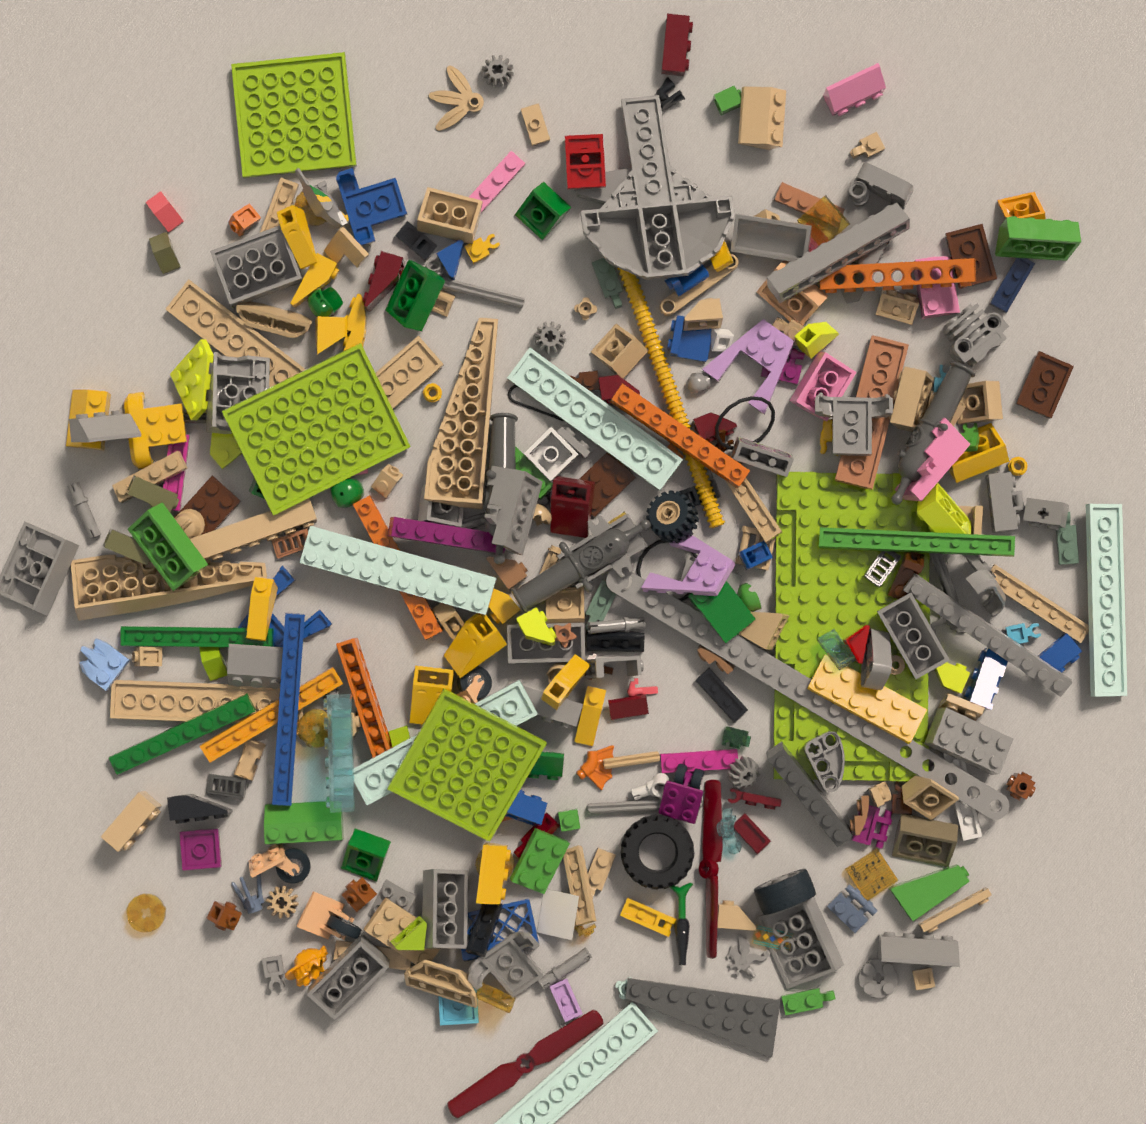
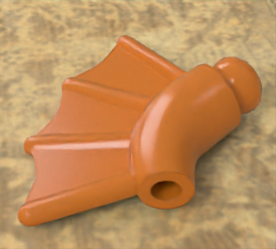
M611 745L597 751H587L586 762L576 772L579 778L583 780L587 776L600 790H603L605 783L612 778V768L604 769L603 759L614 758V746Z

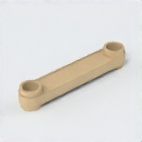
M731 254L735 265L733 267H726L719 272L714 269L713 264L706 268L709 272L707 279L679 297L676 292L670 294L660 303V312L665 316L675 314L733 272L738 266L737 257ZM671 303L673 310L666 312L663 309V305Z

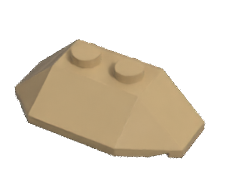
M424 959L404 973L407 986L474 1008L478 1006L476 992L468 981V975L460 969H453L444 964Z

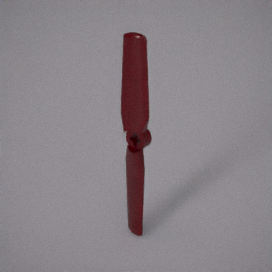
M707 780L704 783L703 860L698 868L700 876L706 879V956L710 959H714L717 956V874L719 871L717 862H721L723 850L721 783L718 780Z
M591 1010L538 1041L529 1053L520 1054L516 1061L498 1066L448 1101L447 1106L453 1117L459 1118L513 1087L523 1073H529L535 1066L552 1061L602 1026V1016L598 1011ZM523 1058L530 1060L528 1068L520 1065Z

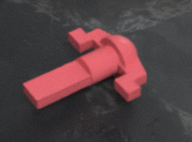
M638 678L630 681L627 690L629 697L658 693L657 686L635 688V684H638Z

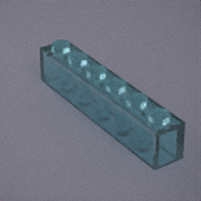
M329 694L327 699L323 700L324 710H327V718H324V730H328V738H325V749H328V757H325V768L329 769V777H326V789H329L330 796H326V807L330 808V812H354L352 694Z

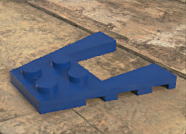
M283 565L273 578L278 587L276 597L296 581ZM320 609L304 622L303 639L332 625ZM249 612L238 628H247ZM272 612L269 628H274L273 647H283L284 626Z

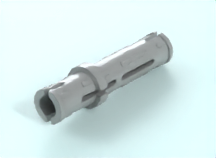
M75 482L67 486L74 500L73 505L79 511L89 539L100 536L101 533L87 503L89 500L84 496L80 483Z
M623 617L619 620L588 622L587 629H590L588 630L589 634L614 631L629 632V630L645 629L646 622H643L645 621L644 617L629 619L628 617Z
M585 947L562 964L552 967V970L538 981L545 990L554 982L561 981L562 977L582 965L592 956Z

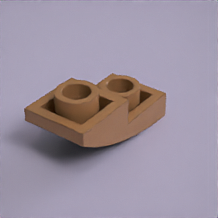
M699 645L697 649L698 655L704 662L707 661L710 665L716 660L717 667L727 674L734 670V664L704 646Z
M859 795L860 800H856L857 811H860V815H853V819L850 820V831H854V835H860L865 825L869 809L868 795Z

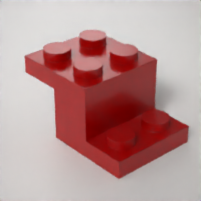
M603 134L565 136L567 190L606 188Z

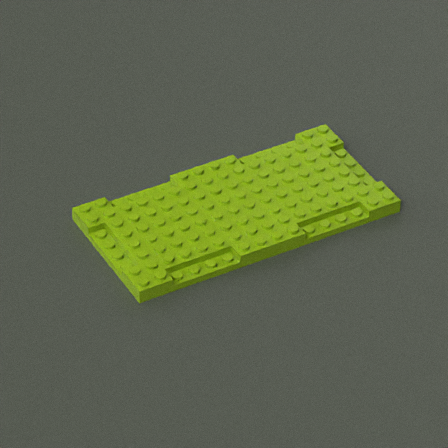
M789 472L787 477L779 474L776 476V523L783 533L776 537L775 613L787 614L789 618L775 643L774 657L812 679L825 654L861 673L862 664L856 663L842 640L864 625H869L871 629L888 632L877 611L898 600L888 596V592L903 561L904 552H896L901 558L878 588L864 578L863 575L881 551L819 548L820 527L930 532L928 524L920 520L916 513L918 501L903 499L899 505L892 503L891 497L896 493L895 488L900 484L902 478L899 473L876 474L872 490L835 481L836 473ZM888 553L884 554L889 560L894 561V558ZM921 553L924 555V567L918 575L929 582L930 553ZM881 558L880 562L889 567L890 564ZM876 565L875 568L884 574L885 570ZM874 571L871 572V574L875 576L877 579L881 578V576H879ZM915 599L930 624V608ZM890 635L891 656L897 655L904 660ZM904 660V670L897 675L890 674L884 686L927 709L912 740L929 750V746L924 744L928 735V673L915 679ZM894 661L892 667L897 669L899 664ZM774 689L773 747L782 741L812 780L818 779L804 753V745L808 740L828 731L837 733L843 745L845 765L842 780L909 781L914 776H918ZM832 734L826 737V744L831 746L835 743V737ZM811 743L808 751L815 754L817 752L815 749H818V746ZM903 746L900 749V755L903 758L910 757L912 753L911 748ZM929 759L925 760L922 764L923 769L929 772ZM819 761L816 767L818 771L822 772L826 769L827 765L825 761ZM773 767V779H783Z

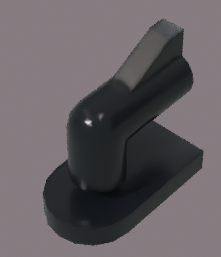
M669 77L665 79L662 86L656 91V95H659L660 100L663 102L661 104L662 110H667L677 102L685 100L680 90L668 97L667 93L676 87Z

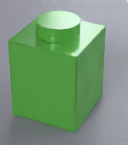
M735 85L713 96L721 116L741 107L742 92L740 89L737 90Z
M577 809L558 812L561 832L580 829Z

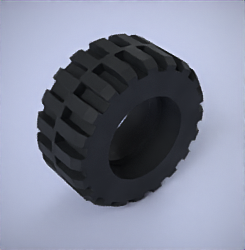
M664 815L645 816L634 822L624 834L620 851L624 869L632 880L645 888L648 887L655 890L667 889L672 885L675 886L685 878L693 865L692 862L695 854L693 841L686 828L677 820ZM652 834H663L669 837L675 846L676 852L673 862L662 870H652L646 867L639 856V848L642 841Z

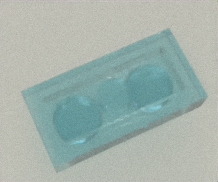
M835 629L818 638L819 644L838 670L855 662L856 657Z

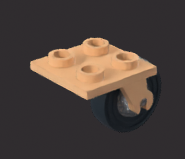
M477 666L460 678L458 676L457 686L459 693L456 695L473 704L486 697L492 687V679L488 671L483 667Z
M283 843L270 846L266 852L255 854L248 861L252 878L276 866V872L280 879L291 884L303 881L308 876L311 868L310 860L306 853L295 848L285 850Z
M314 891L297 924L298 928L329 939L331 934L345 940L346 936L357 939L362 931L361 928L353 924V917L342 912L345 906L344 903Z

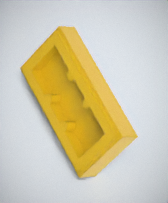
M725 240L719 253L711 258L713 267L717 272L734 263Z

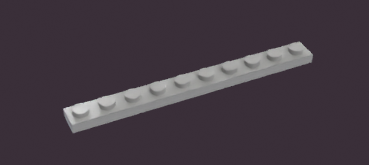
M916 573L913 574L903 587L905 592L908 594L912 593L915 599L1061 697L1073 683L1072 679Z

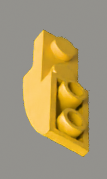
M357 294L356 298H352L349 308H352L351 312L345 316L347 318V332L350 333V336L347 335L344 339V351L359 343L364 346L366 310L364 303H362L363 297L361 294Z

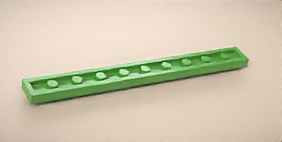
M820 527L819 548L1014 557L1015 536Z

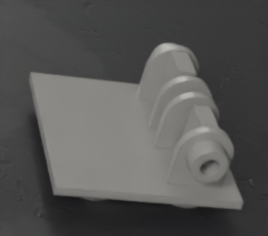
M386 879L368 914L373 916L385 897L407 912H410L414 901H416V895L407 892Z

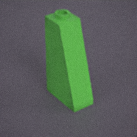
M955 864L893 885L889 890L908 917L915 921L970 882L967 878L969 873L964 866L960 867Z

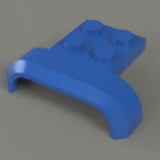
M353 168L341 171L336 176L355 240L363 246L376 241L371 226L408 215L396 178L359 189Z

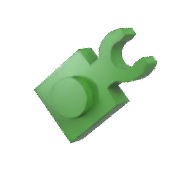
M964 423V433L960 434L970 443V446L964 452L977 451L980 439L978 425L974 423L973 428H968L967 423Z

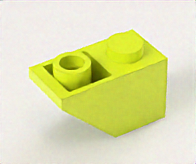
M827 322L806 325L794 337L798 348L812 359L835 339L839 333Z
M536 607L516 618L526 639L550 646L555 645L554 639L557 636L552 627L548 629L545 623L548 620L543 611L539 612Z
M946 662L934 669L942 687L962 694L970 672L966 671V666L956 663L954 666Z

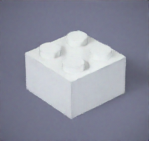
M552 427L524 453L550 482L578 457V453Z

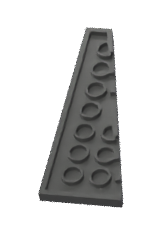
M627 978L625 998L765 1056H773L781 1000Z

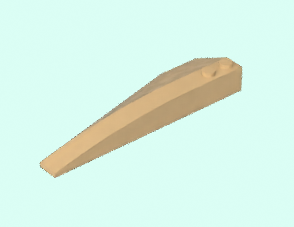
M478 319L469 349L467 350L444 419L428 459L424 500L463 508L483 509L498 319Z
M116 555L72 560L71 573L75 611L80 621L195 601L252 586L255 577L267 578L266 565L259 562L230 563V561H222L220 563L205 560L208 565L201 572L173 591L152 562L145 565L126 556L116 557Z

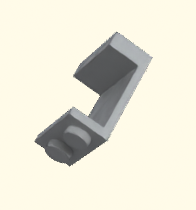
M640 656L585 660L591 665L586 672L587 679L604 678L603 662L626 661L627 676L642 675L641 671L644 669L643 660H641Z

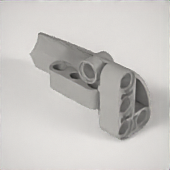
M864 162L849 188L850 193L838 234L850 230L853 225L862 223L869 216L876 215L886 206L893 205L896 202L904 210L913 193V185ZM856 188H860L863 190V193L857 196L853 194V191ZM890 240L848 265L879 263ZM857 273L854 277L857 284L862 283L864 280L862 273ZM843 274L836 276L837 284L841 285L844 283L845 277ZM856 288V292H844V289H840L847 304L858 302L864 292L863 288Z

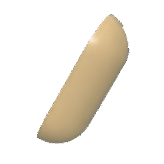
M258 302L238 303L236 306V311L245 325L290 338H297L305 334L312 323L308 317L302 314Z

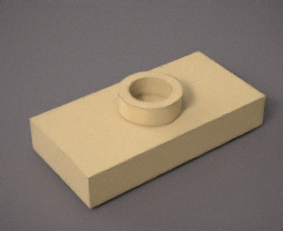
M539 103L522 108L521 113L532 146L550 141Z

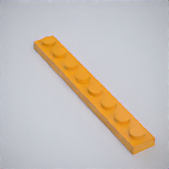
M334 667L329 668L300 686L298 710L343 684ZM279 699L201 744L200 748L209 763L278 723Z

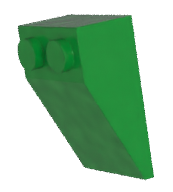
M727 581L717 596L694 595L693 593L689 595V600L726 644L756 620Z

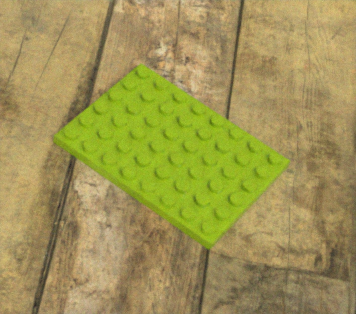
M361 343L221 411L273 516L411 447Z

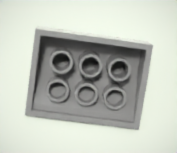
M280 225L210 251L232 308L236 307L238 303L256 300L299 284L303 280L297 261Z
M815 897L788 909L756 917L759 926H762L760 929H764L761 930L763 935L767 933L769 937L766 939V943H769L767 944L768 946H772L769 947L787 989L833 973L844 965ZM774 935L776 940L772 942L770 937ZM781 937L783 942L779 944L777 939Z

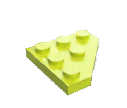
M200 339L170 373L190 419L196 421L208 407V401H205L206 391L210 390L211 382L209 365L213 363L214 357L207 340Z
M212 433L210 455L224 469L239 457L242 452L233 434Z

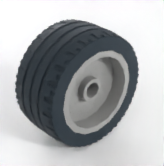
M800 869L779 876L754 888L757 902L764 915L788 909L816 895L815 887L806 869Z

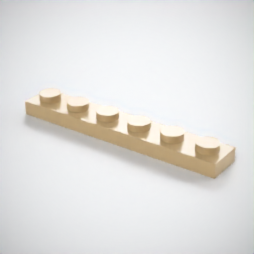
M993 564L991 571L996 576L995 579L1006 596L1063 633H1067L1078 643H1082L1089 632L1088 624Z

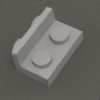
M568 423L557 431L585 460L597 447L596 443Z

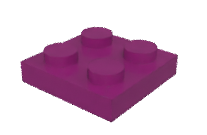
M219 828L179 832L182 870L222 867Z

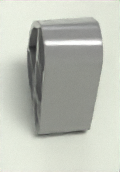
M870 628L863 664L861 665V686L881 691L892 669L890 633Z
M828 731L808 740L804 745V753L823 790L832 793L838 790L842 781L845 757L840 737L837 733ZM830 734L835 737V743L831 746L827 745L825 741L826 737ZM811 743L818 746V749H815L817 751L815 754L808 751ZM819 761H825L827 765L826 769L822 772L818 771L816 767ZM828 778H832L835 781V786L832 789H828L825 786Z

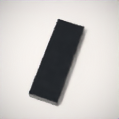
M587 632V651L644 652L645 633L604 632L589 634Z
M710 668L695 680L734 723L748 711L743 703Z
M502 903L482 904L466 948L468 954L486 956L503 908Z

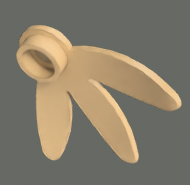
M453 66L447 67V73L453 85L460 93L445 90L429 93V98L434 101L448 105H459L447 112L436 125L437 131L451 127L460 121L468 111L477 112L484 105L483 97L478 93H472L465 76ZM476 99L478 104L472 105L471 100Z

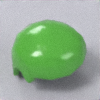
M748 583L740 585L737 595L749 611L761 610L762 607L757 593L749 591L751 585Z

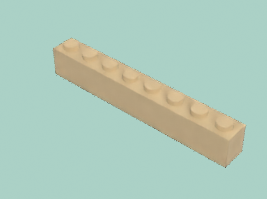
M310 498L274 516L271 511L191 538L190 540L205 560L212 558L214 561L223 558L224 553L230 552L234 554L242 551L241 547L247 545L249 548L255 547L260 544L259 541L267 539V541L277 539L278 534L285 532V535L296 532L298 527L303 526L305 529L314 526L317 518Z

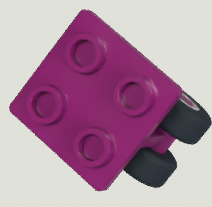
M678 764L673 782L666 781L658 813L695 824L703 796V791L700 790L704 771L696 768L694 773L687 772L688 767L686 765Z

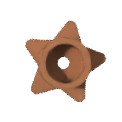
M571 623L563 627L554 625L557 636L554 640L560 641L565 648L569 640L577 638L571 632Z

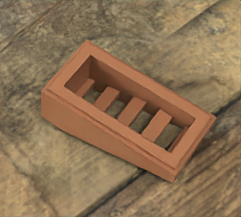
M306 528L272 540L277 559L303 551L304 545H302L300 536L303 535L306 542L309 530ZM295 537L299 545L298 548L295 547L293 538ZM285 540H289L292 550H288ZM279 542L283 544L284 553H281Z

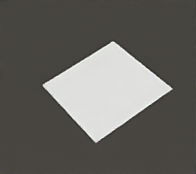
M547 889L542 898L537 932L572 940L579 896Z

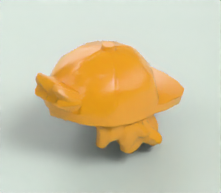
M325 945L320 950L308 948L298 953L294 959V967L285 973V978L287 980L296 979L297 986L299 987L302 985L308 986L312 979H317L320 972L325 971L323 963L327 960L326 956L328 954Z

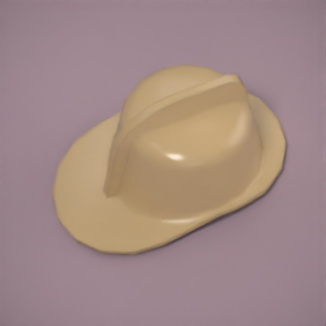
M183 510L174 518L189 539L200 536L204 531V518L196 510Z

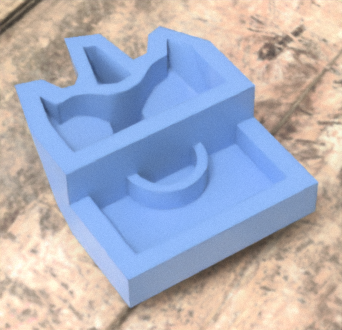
M96 638L94 649L86 646L81 647V652L88 659L79 662L82 672L105 691H108L130 660L107 642Z

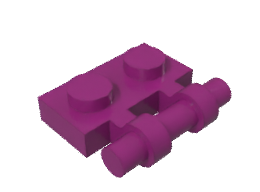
M792 348L789 362H786L779 381L798 385L802 365L795 364V360H803L805 353ZM762 367L760 377L767 378L771 372Z
M869 805L863 830L860 835H854L853 831L851 840L871 845L872 838L877 839L875 847L883 849L884 842H887L888 838L886 836L888 827L892 824V811L885 810L884 816L881 817L878 816L880 808ZM877 822L882 823L879 834L874 833Z

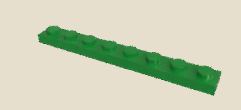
M121 626V646L229 647V644L273 647L274 628L268 629L266 641L246 638L247 628Z
M248 693L115 753L109 756L108 759L118 775L255 712L256 709Z

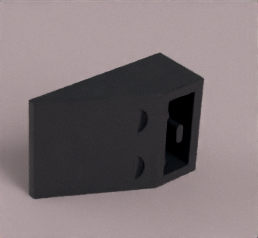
M194 794L167 798L170 821L175 820V824L190 822V818H194L195 821H203L209 819V816L214 815V819L226 818L228 813L233 812L231 808Z

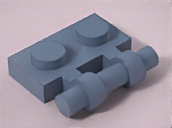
M848 884L845 890L849 895L846 897L840 892L827 907L856 933L869 919L864 913L868 911L873 916L878 910L870 900L867 901L860 894L861 891L857 887L854 888L851 884ZM855 899L862 906L858 908L851 901Z

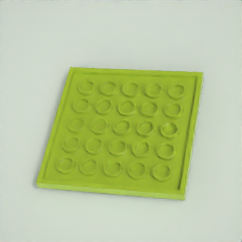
M345 52L231 64L243 178L296 173L295 170L298 168L301 172L357 166Z
M443 688L387 786V790L490 842L547 743L539 737Z

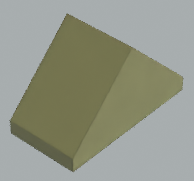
M167 232L149 238L152 252L163 274L181 268Z

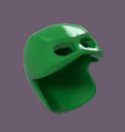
M328 287L321 291V288L315 290L307 300L311 312L316 317H329L343 305L342 298L332 287Z
M348 478L332 486L330 489L333 502L340 508L351 507L364 496L363 485L355 478Z

